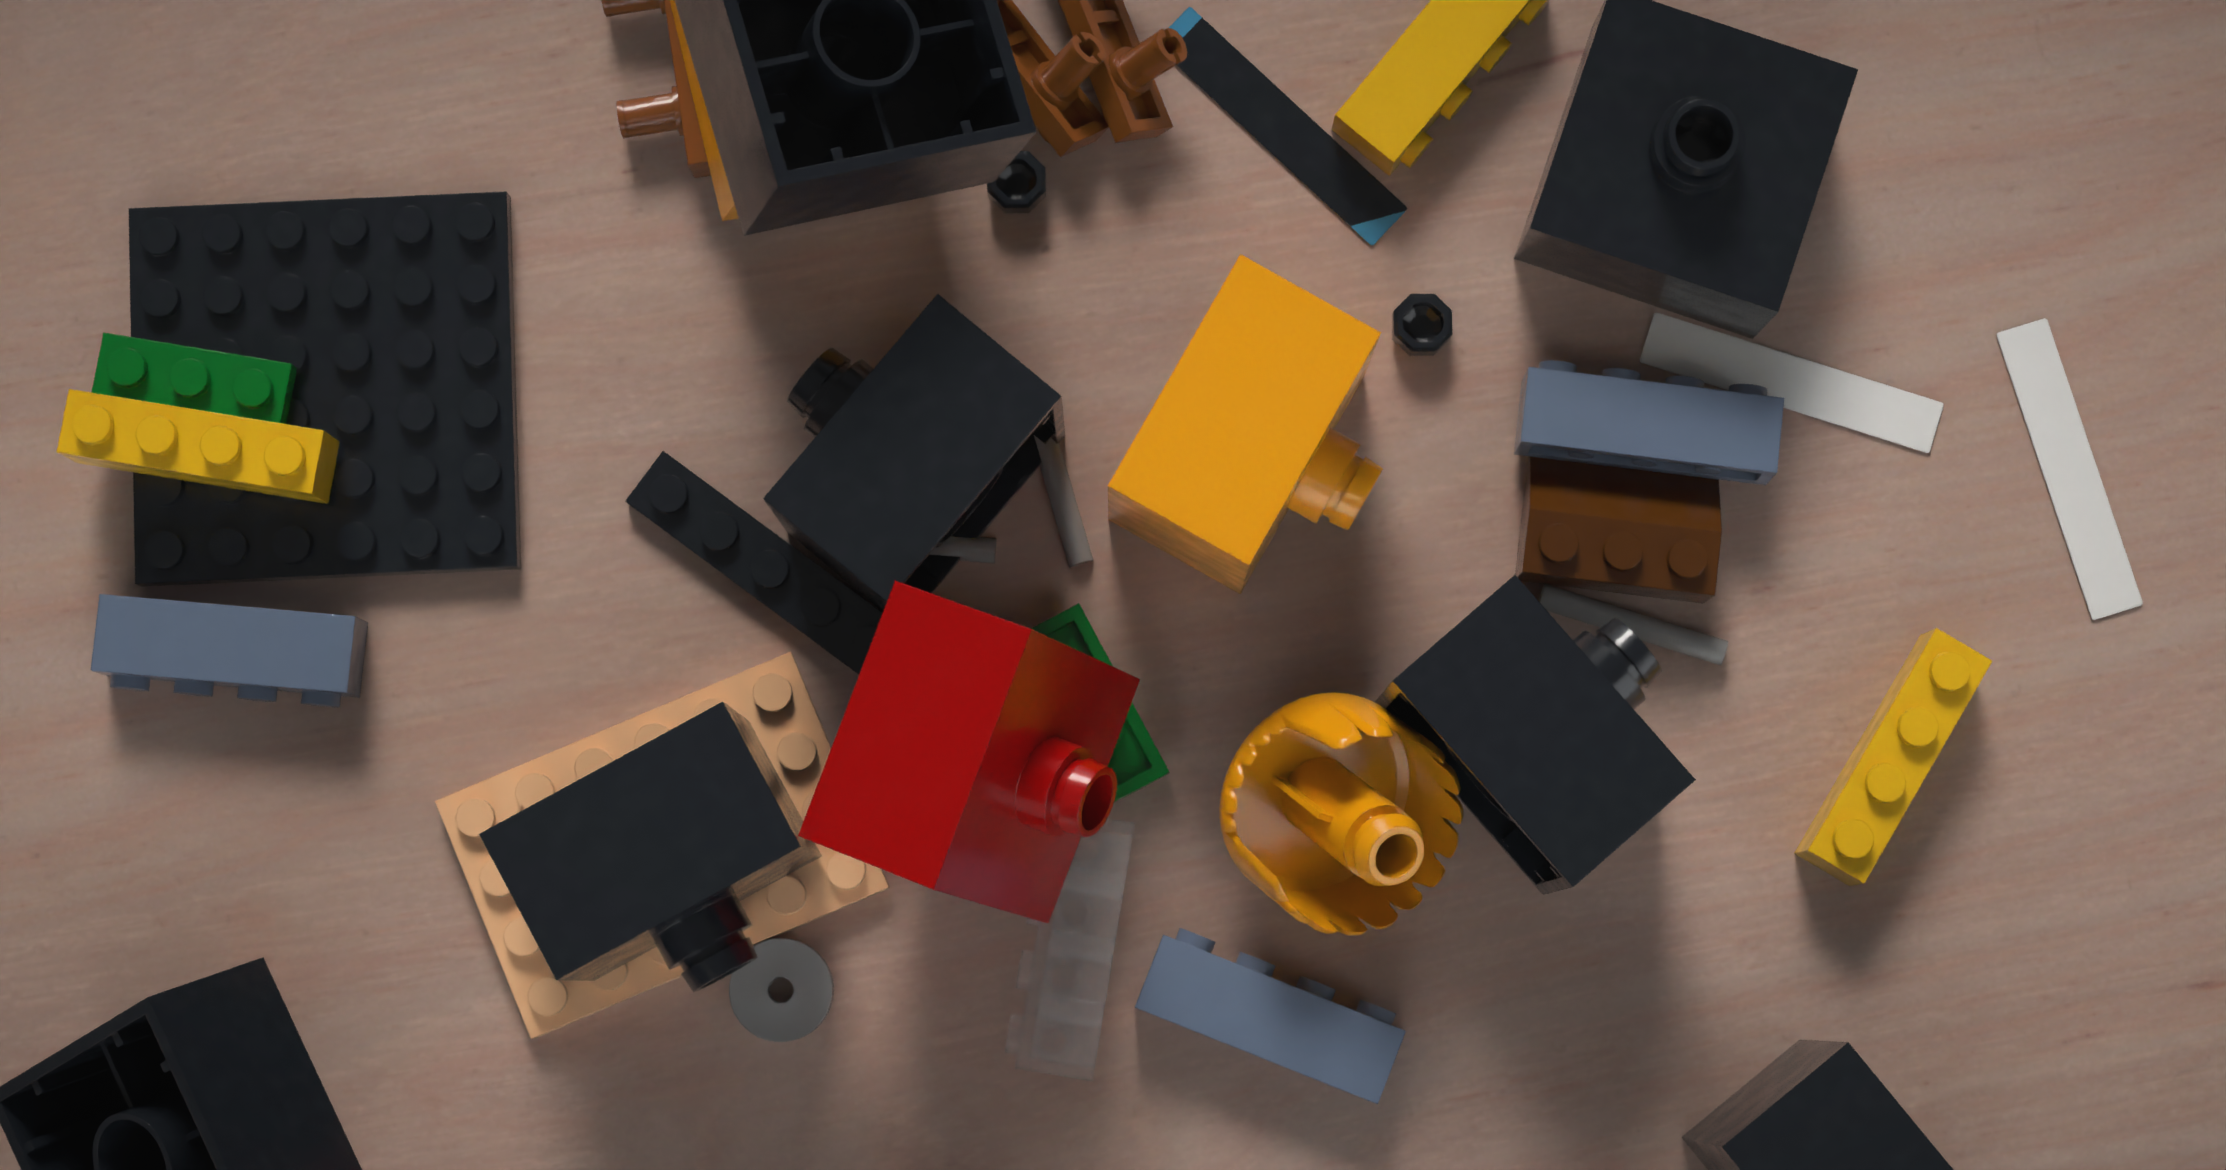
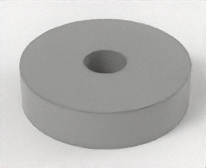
M770 939L753 946L758 958L732 973L730 978V1003L739 1022L755 1036L774 1042L793 1041L812 1033L825 1020L833 1002L834 983L826 961L812 947L793 939ZM780 977L788 979L793 985V995L784 1003L775 1001L770 994L771 984Z

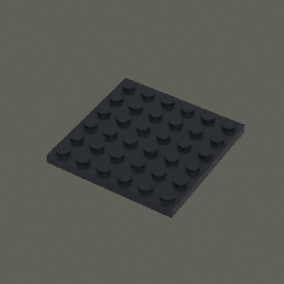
M507 191L129 208L131 337L292 363L297 367L286 424L324 430L340 441L328 504L133 472L135 584L145 587L521 570L511 197Z

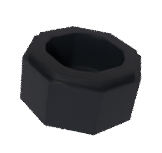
M1020 151L994 182L987 184L988 197L1004 213H1030L1046 197L1045 166L1029 151Z
M1410 294L1392 313V340L1409 356H1434L1450 340L1453 334L1452 310L1436 294Z

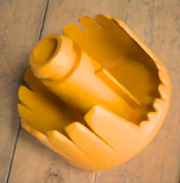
M1347 693L1313 694L1292 701L1274 711L1257 725L1243 741L1229 765L1221 790L1219 807L1221 832L1231 858L1243 875L1298 922L1305 923L1314 930L1326 934H1333L1339 931L1345 935H1361L1368 929L1359 919L1375 929H1385L1393 925L1398 918V913L1390 904L1400 910H1413L1421 903L1423 896L1412 882L1431 888L1435 887L1442 880L1446 870L1434 853L1441 854L1445 858H1451L1458 847L1459 833L1448 820L1455 824H1461L1463 820V806L1455 796L1459 795L1461 789L1459 779L1455 770L1445 761L1446 757L1441 749L1379 704Z

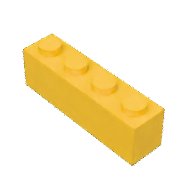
M1430 0L1335 114L1331 130L1388 176L1394 172L1401 162L1410 169L1433 141V138L1426 133L1440 115L1450 121L1458 113L1473 93L1466 86L1468 81L1480 67L1490 73L1513 44L1505 38L1519 20L1529 26L1550 0Z
M69 389L57 453L79 464L328 504L340 441L326 431Z
M1938 628L1921 634L1794 854L1848 886L1864 884L1979 686L1992 660Z

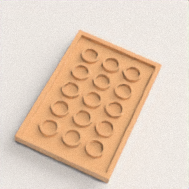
M791 651L435 801L531 1039L538 1038L682 977L681 973L684 971L681 966L669 969L660 951L655 947L595 981L556 980L479 834L721 702L726 703L749 720L804 821L830 753L831 745ZM815 843L822 855L820 858L740 901L752 923L743 933L746 938L750 937L753 946L758 943L887 890L890 886L883 870Z

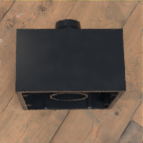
M675 0L744 236L992 183L1037 132L997 0Z
M1605 0L1591 28L1514 259L1753 339L1779 312L1858 69L1652 0Z
M939 294L933 298L875 368H872L863 359L851 365V360L834 348L826 350L811 364L793 387L787 402L802 418L808 417L804 430L812 435L814 439L763 498L784 529L882 612L895 581L929 593H933L958 564L961 557L929 554L935 547H940L950 537L978 538L985 532L1040 467L1042 461L1034 435L1044 444H1047L1050 439H1053L1057 444L1065 437L1062 396Z
M1514 575L1398 675L1377 698L1375 703L1398 717L1442 750L1446 757L1445 761L1455 770L1459 779L1461 789L1459 795L1456 796L1536 888L1545 895L1572 888L1696 779L1634 710L1646 699L1641 688H1647L1662 672L1658 661L1639 637L1623 622L1614 618L1596 631V636L1588 631H1583L1572 640L1519 578Z
M724 702L702 712L479 834L556 980L595 981L657 947L669 969L681 966L684 971L681 975L693 992L725 978L758 958L750 937L746 938L743 933L752 923L740 901L822 856L814 842L798 836L803 820L751 723Z
M264 957L149 996L0 1086V1124L21 1170H362Z
M1798 1040L1682 1136V1139L1708 1170H1953L1849 1042Z

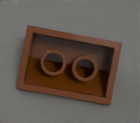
M1528 456L1515 575L1523 582L1704 604L1714 597L1716 592L1722 537L1719 479Z

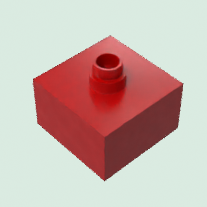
M895 581L798 836L932 890L1049 924L1081 836L1091 837L1096 834L1104 825L1112 810L1117 791V778L1114 770L1108 767L1140 679L1033 629Z

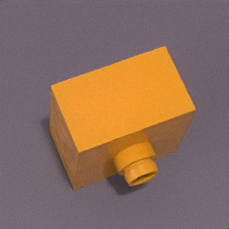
M1240 254L1107 486L1108 520L1239 594L1242 593L1289 509L1315 524L1324 515L1330 519V523L1349 530L1383 468L1368 457L1363 459L1356 455L1361 444L1336 431L1335 427L1365 376L1381 332Z

